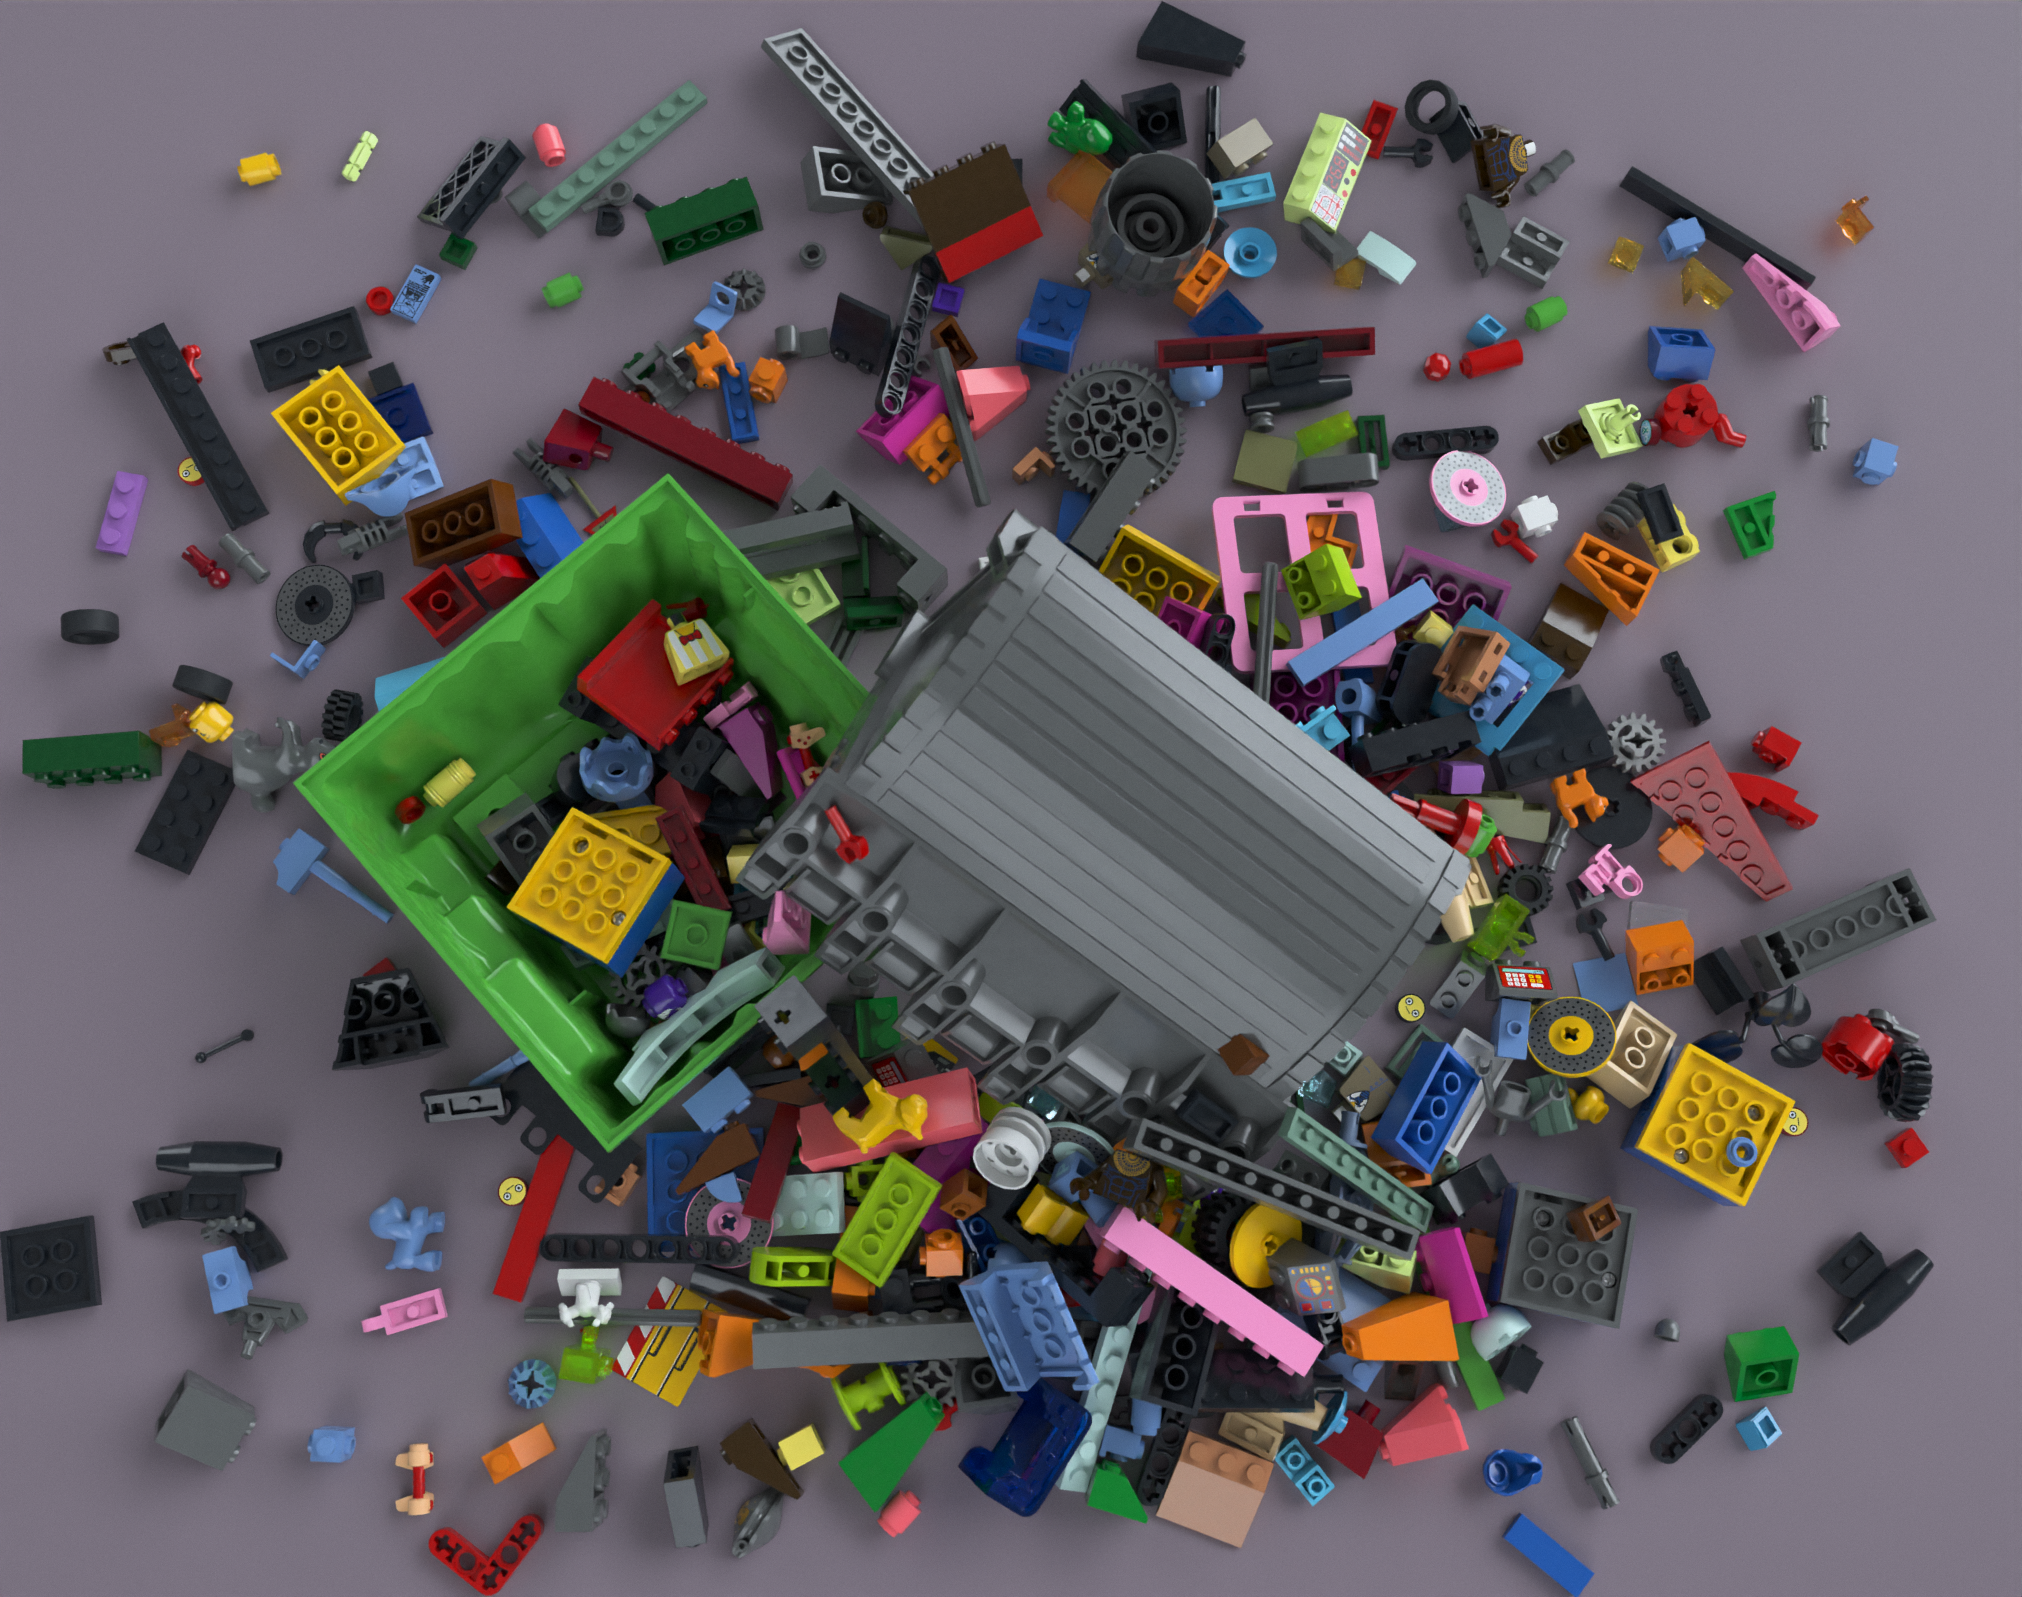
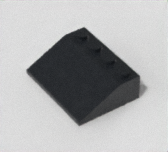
M1577 684L1546 693L1503 749L1499 751L1495 748L1488 756L1498 790L1506 791L1575 772L1583 768L1586 769L1604 764L1615 755L1605 727L1581 685ZM1515 701L1510 706H1507L1493 722V725L1499 727L1519 701Z

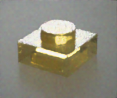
M1619 236L1607 264L1633 273L1644 245Z
M1353 259L1337 269L1333 285L1360 290L1366 261Z

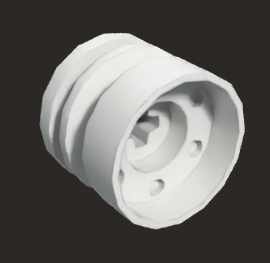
M1007 1107L1000 1110L974 1148L973 1160L976 1168L985 1179L1001 1188L1016 1190L1025 1187L1032 1179L1039 1163L1050 1148L1052 1138L1049 1128L1041 1118L1021 1107Z

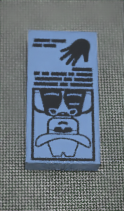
M415 264L390 308L391 312L417 324L442 279L440 275Z

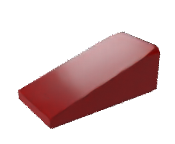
M1373 100L1361 131L1371 140L1366 156L1379 160L1398 108Z

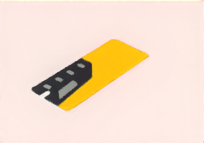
M933 1039L923 1043L937 1071L940 1074L950 1072L958 1058Z

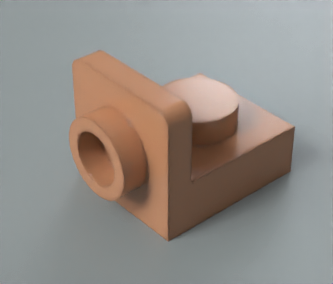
M1035 447L1012 469V478L1021 485L1025 480L1031 481L1038 474V468L1051 478L1055 473L1054 459L1046 451L1041 452Z

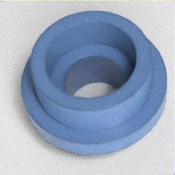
M1736 1137L1728 1143L1726 1155L1733 1165L1748 1167L1757 1158V1148L1750 1139ZM1738 1147H1742L1745 1151L1742 1158L1737 1155Z

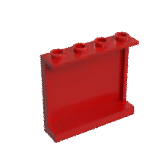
M652 599L578 675L577 690L660 751L665 744L670 746L676 740L680 733L678 730L684 724L688 726L693 722L698 714L697 710L702 704L707 706L716 694L715 690L720 685L725 686L734 675V672H732L734 659L730 658L721 668L678 686L664 648L665 634L671 628L667 623V618L661 615L662 605Z

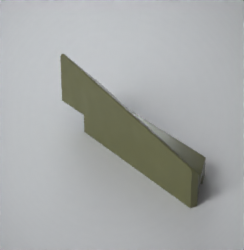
M1437 788L1428 789L1427 795L1414 794L1413 801L1417 802L1419 799H1423L1430 804L1452 812L1460 801L1469 799L1481 804L1482 814L1494 820L1497 827L1495 834L1545 843L1548 838L1551 816L1545 803H1524L1518 791L1481 790V793L1449 794Z

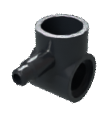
M969 1251L967 1253L966 1267L963 1268V1275L948 1276L942 1280L940 1292L943 1299L949 1305L967 1304L959 1285L978 1275L976 1252Z

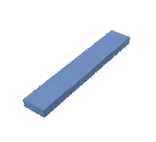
M1421 579L1287 662L1286 666L1300 686L1304 687L1436 605L1438 599L1424 579Z

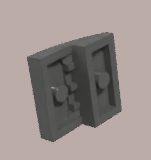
M1523 216L1496 264L1543 289L1570 241Z

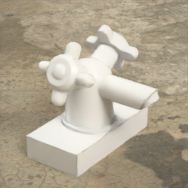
M559 1269L557 1280L561 1295L576 1296L575 1305L569 1308L564 1303L559 1304L560 1319L563 1323L568 1325V1327H573V1318L593 1316L596 1319L592 1326L598 1327L600 1324H608L614 1304L609 1302L607 1306L598 1305L599 1297L621 1295L622 1282L619 1269Z

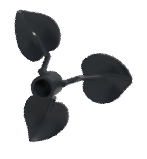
M1794 983L1773 997L1767 992H1755V996L1748 1000L1750 1011L1745 1012V1022L1740 1037L1733 1030H1720L1692 1043V1045L1725 1063L1732 1062L1742 1055L1743 1048L1740 1044L1746 1041L1750 1022L1753 1020L1759 1026L1771 1024L1780 1045L1771 1049V1056L1777 1064L1783 1067L1802 1068L1809 1066L1820 1059L1823 1052L1822 1044L1816 1037L1809 1034H1797L1791 1036L1786 1041L1778 1028L1782 1024L1787 1027L1800 1026L1808 1021L1811 1016V1008L1806 995Z

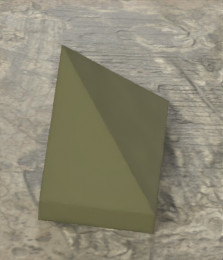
M885 226L880 234L881 242L901 270L916 262L933 249L927 235L890 226Z

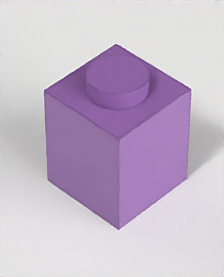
M1470 760L1439 761L1437 789L1449 794L1481 793L1485 778L1483 765Z

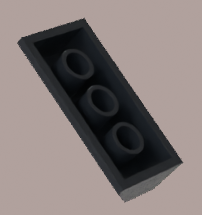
M1158 1284L1129 1397L1197 1417L1220 1322L1217 1325L1204 1316L1202 1313L1205 1308L1198 1303H1195L1192 1307L1177 1296L1180 1291L1172 1285L1167 1290Z

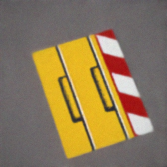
M664 1276L659 1281L644 1308L699 1310L701 1314L703 1308L727 1312ZM634 1326L611 1368L612 1371L678 1407L700 1369L699 1362L705 1359L702 1349L698 1348L699 1326Z

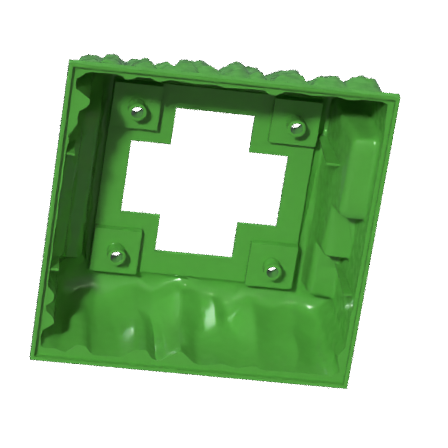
M669 473L293 782L609 1153L758 1023L757 1019L761 1017V1014L754 1007L758 1002L793 975L802 984L825 964L816 958L814 954L837 920L827 925L811 914L809 954L775 955L785 967L775 986L738 1007L702 1035L667 1069L643 1101L633 1106L617 1089L614 1083L635 1054L632 1049L641 1036L630 1039L621 1038L613 1034L606 1026L607 1004H625V996L620 999L615 996L619 988L610 987V983L616 980V978L609 975V971L598 964L579 972L561 950L560 946L562 944L527 926L507 908L515 894L511 892L506 897L484 879L500 858L476 825L525 792L534 804L552 793V789L549 786L551 785L552 776L560 764V758L572 751L575 754L581 752L583 746L595 738L601 741L602 738L611 735L596 724L579 719L560 707L558 703L586 656L595 659L652 599L662 605L661 615L664 614L668 618L676 613L687 610V608L667 609L666 605L688 602L696 597H700L705 604H709L706 607L707 617L703 618V620L730 652L729 659H734L732 668L734 675L725 686H722L721 703L725 701L732 702L729 696L750 681L758 691L757 694L759 696L738 711L737 714L757 702L761 706H767L774 718L771 721L775 725L778 751L791 747L787 742V737L791 732L790 726L806 722L809 730L822 727L826 735L812 744L810 750L813 759L821 767H824L869 694L863 685ZM702 704L697 710L698 714L695 719L704 724L705 705ZM459 758H462L475 771L474 781L445 807L442 808L439 805L433 807L423 796L426 792L423 786L453 760L457 761ZM781 763L783 788L780 791L787 799L771 812L774 813L776 822L797 800ZM412 796L419 797L426 806L423 816L410 824L401 823L395 815V809L398 804L406 798ZM561 823L552 829L554 833L557 831ZM642 957L633 960L632 963L640 961ZM673 960L665 962L671 963L674 966V969L668 971V974L675 976L677 970L683 964ZM656 963L655 972L657 978H660V968ZM696 966L695 969L704 971L705 967ZM639 972L637 977L645 980L647 974ZM624 974V984L626 986L628 983L627 975ZM651 1016V1021L657 1024L659 1020L666 1021L659 1017L655 1019Z

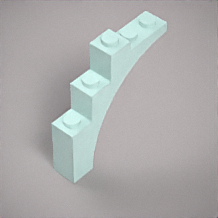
M764 947L718 970L706 989L688 997L687 1003L683 1008L673 1014L668 1020L646 1030L632 1049L635 1054L614 1085L633 1106L641 1103L667 1069L690 1046L738 1007L774 987L785 967L767 947Z

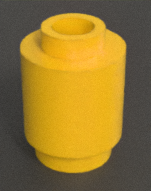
M266 152L240 159L241 165L237 166L241 180L243 182L247 181L250 186L275 180L276 176L281 175L280 166L275 155H267Z

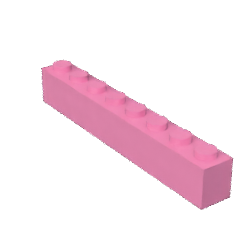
M1118 1203L1099 1232V1235L1106 1239L1103 1243L1105 1247L1117 1255L1122 1250L1130 1256L1128 1263L1141 1272H1144L1147 1268L1156 1275L1153 1278L1155 1282L1167 1290L1171 1285L1180 1291L1177 1296L1192 1307L1195 1303H1198L1205 1308L1202 1313L1204 1316L1217 1325L1220 1320L1228 1324L1230 1327L1227 1332L1243 1342L1246 1337L1255 1344L1252 1347L1254 1351L1268 1359L1270 1354L1279 1360L1277 1367L1289 1375L1293 1376L1297 1372L1305 1377L1324 1347L1316 1339L1144 1219L1138 1222L1134 1212Z

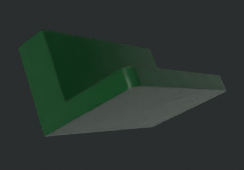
M862 536V543H857L860 559L842 563L843 599L871 597L869 543L867 536Z
M898 596L843 600L846 631L902 627L904 613L902 604H899Z

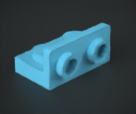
M1334 705L1328 709L1321 706L1309 715L1312 719L1305 725L1302 722L1296 724L1298 728L1328 751L1350 736L1333 712L1336 710Z

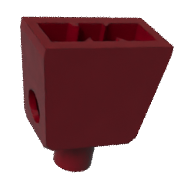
M563 409L544 441L543 461L585 471L589 469L594 458L609 462L613 455L614 447L601 443L603 429L600 425L567 409Z
M1368 1400L1364 1401L1357 1414L1346 1407L1344 1416L1348 1418V1422L1340 1434L1334 1431L1327 1439L1316 1446L1365 1479L1383 1438V1433L1372 1426L1381 1409Z

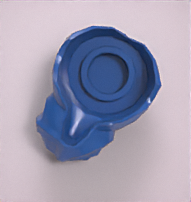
M1508 1449L1494 1450L1487 1455L1483 1463L1484 1480L1486 1485L1495 1494L1504 1497L1511 1496L1523 1491L1532 1484L1539 1483L1543 1474V1464L1539 1458L1529 1453H1519Z

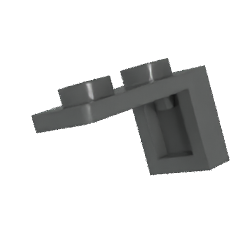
M1463 949L1457 957L1454 969L1430 999L1429 1004L1453 1019L1484 979L1488 966L1485 960L1475 952L1469 953Z

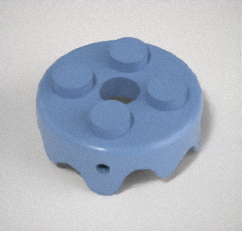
M626 733L624 738L620 740L604 737L595 750L591 751L590 748L583 747L580 752L579 772L582 784L591 796L601 801L621 802L629 800L645 791L652 781L654 768L650 750H645L640 745L638 738L632 733ZM615 770H622V771H624L623 773H621V774H619V775H612V774H611V773H612L613 771H615Z

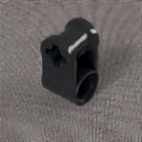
M1340 1312L1324 1313L1325 1320L1319 1314L1303 1316L1309 1335L1324 1345L1317 1356L1321 1361L1328 1360L1330 1355L1340 1352L1347 1354L1341 1341L1343 1337L1341 1325L1344 1322Z

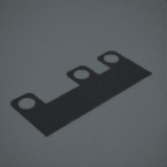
M530 1060L515 1068L502 1085L505 1099L509 1100L511 1104L510 1112L504 1117L489 1116L499 1125H505L523 1105L536 1116L520 1137L521 1143L536 1155L542 1154L554 1138L560 1135L594 1163L578 1185L579 1191L593 1203H600L642 1150L638 1144L627 1137L612 1152H607ZM534 1128H543L547 1134L546 1141L541 1146L531 1145L529 1142L530 1132ZM599 1175L604 1179L605 1187L601 1193L594 1195L587 1190V1182L592 1176Z

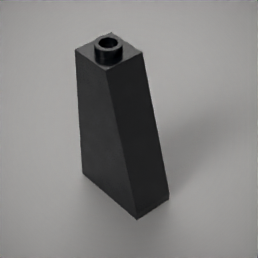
M1162 1L1138 41L1136 57L1142 60L1231 77L1235 69H1240L1246 59L1247 54L1243 53L1246 41Z

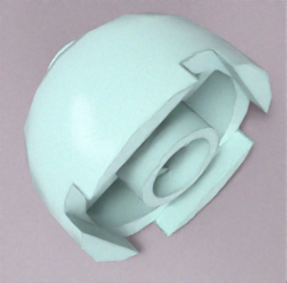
M1489 1303L1486 1304L1485 1307L1489 1317L1477 1319L1472 1325L1470 1334L1472 1343L1485 1361L1507 1349L1506 1346L1513 1341L1516 1342L1532 1327L1527 1318L1511 1305L1499 1304L1491 1307Z

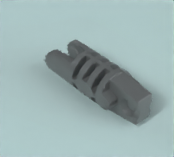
M532 438L526 441L529 449L536 454L531 459L519 448L513 451V454L550 492L555 489L565 499L573 494V488L566 480L569 477L568 474L559 465L544 462V450Z
M400 512L397 515L383 517L375 522L362 525L360 528L357 527L347 532V536L337 540V547L342 556L354 552L360 554L408 535L407 525L387 530V527L399 523L404 517Z

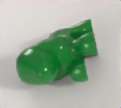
M1075 101L1070 106L1067 117L1055 111L1049 118L1047 125L1058 132L1050 134L1048 138L1049 143L1063 148L1075 156H1084L1089 160H1093L1094 155L1103 154L1109 149L1113 140L1112 134L1100 121L1090 118L1085 119V109L1082 104Z

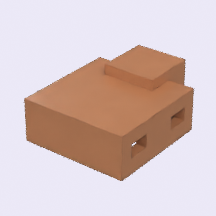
M1458 625L1432 672V675L1442 682L1438 691L1451 702L1471 706L1477 693H1484L1511 643L1498 632ZM1462 639H1464L1462 645L1459 647L1460 642L1462 641Z

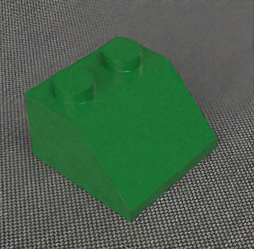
M1785 1326L1737 1332L1726 1336L1724 1359L1732 1397L1735 1402L1793 1393L1800 1353Z
M1104 1458L1101 1463L1095 1461L1084 1496L1087 1506L1146 1524L1148 1517L1124 1471L1119 1467L1120 1464Z

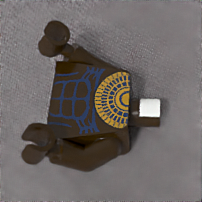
M1495 123L1488 126H1480V130H1483V138L1470 141L1479 190L1495 192L1491 194V198L1496 199V207L1499 209L1505 208L1511 204L1510 192L1519 182L1520 176L1527 173V157L1535 154L1536 147L1530 139L1523 142L1522 135L1513 134L1510 128Z
M1116 1149L1112 1155L1084 1178H1074L1069 1185L1071 1195L1079 1191V1199L1082 1201H1086L1090 1197L1089 1189L1094 1190L1093 1193L1134 1208L1133 1211L1137 1221L1140 1222L1142 1217L1145 1216L1150 1224L1156 1221V1212L1169 1195L1164 1166L1133 1152L1130 1154Z

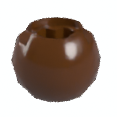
M774 1035L768 1038L762 1046V1055L776 1070L792 1067L796 1061L793 1055L788 1052L784 1056L773 1042L778 1036Z

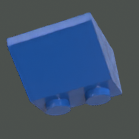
M1649 326L1648 368L1655 378L1665 381L1671 380V378H1681L1687 382L1708 380L1716 349L1703 330Z

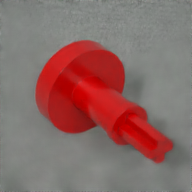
M1394 793L1390 795V799L1421 824L1445 833L1444 842L1453 849L1458 850L1463 855L1470 849L1482 819L1481 804L1469 799H1463L1452 812L1430 804L1423 799H1419L1416 802Z

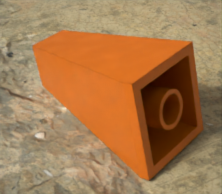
M1412 1291L1410 1294L1398 1297L1341 1325L1343 1346L1347 1355L1355 1358L1396 1361L1459 1360L1449 1302L1446 1299Z

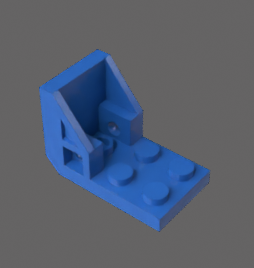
M1039 278L1029 316L1025 318L1020 326L1016 338V361L1068 374L1091 292Z

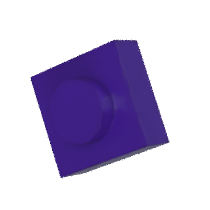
M939 282L932 304V311L958 317L965 289Z

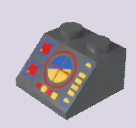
M1293 1237L1278 1247L1273 1255L1266 1256L1269 1276L1273 1281L1276 1293L1275 1299L1281 1308L1288 1309L1298 1316L1340 1312L1346 1309L1333 1258Z

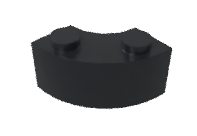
M1490 1153L1459 1169L1456 1174L1443 1178L1431 1188L1420 1193V1196L1434 1206L1432 1216L1437 1225L1449 1221L1452 1225L1466 1217L1464 1212L1484 1200L1489 1204L1502 1197L1500 1191L1507 1187L1509 1182Z

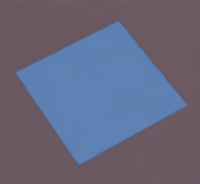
M1625 953L1616 954L1614 958L1604 961L1603 957L1573 963L1581 998L1598 1004L1606 1012L1623 1009L1630 1000L1638 1005Z

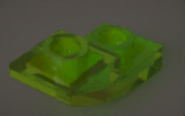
M1348 410L1296 432L1307 458L1359 435Z

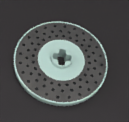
M1051 1122L1046 1124L1052 1138L1051 1145L1039 1164L1052 1175L1057 1163L1078 1150L1099 1166L1106 1158L1113 1154L1114 1149L1103 1137L1089 1128L1071 1122Z

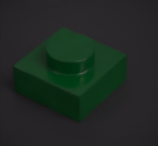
M451 233L439 256L441 260L466 270L478 247L474 242L465 238H456Z

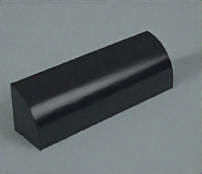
M695 1264L689 1287L690 1292L779 1321H789V1319L798 1316L806 1317L812 1300L784 1289L753 1283L747 1277L707 1264Z

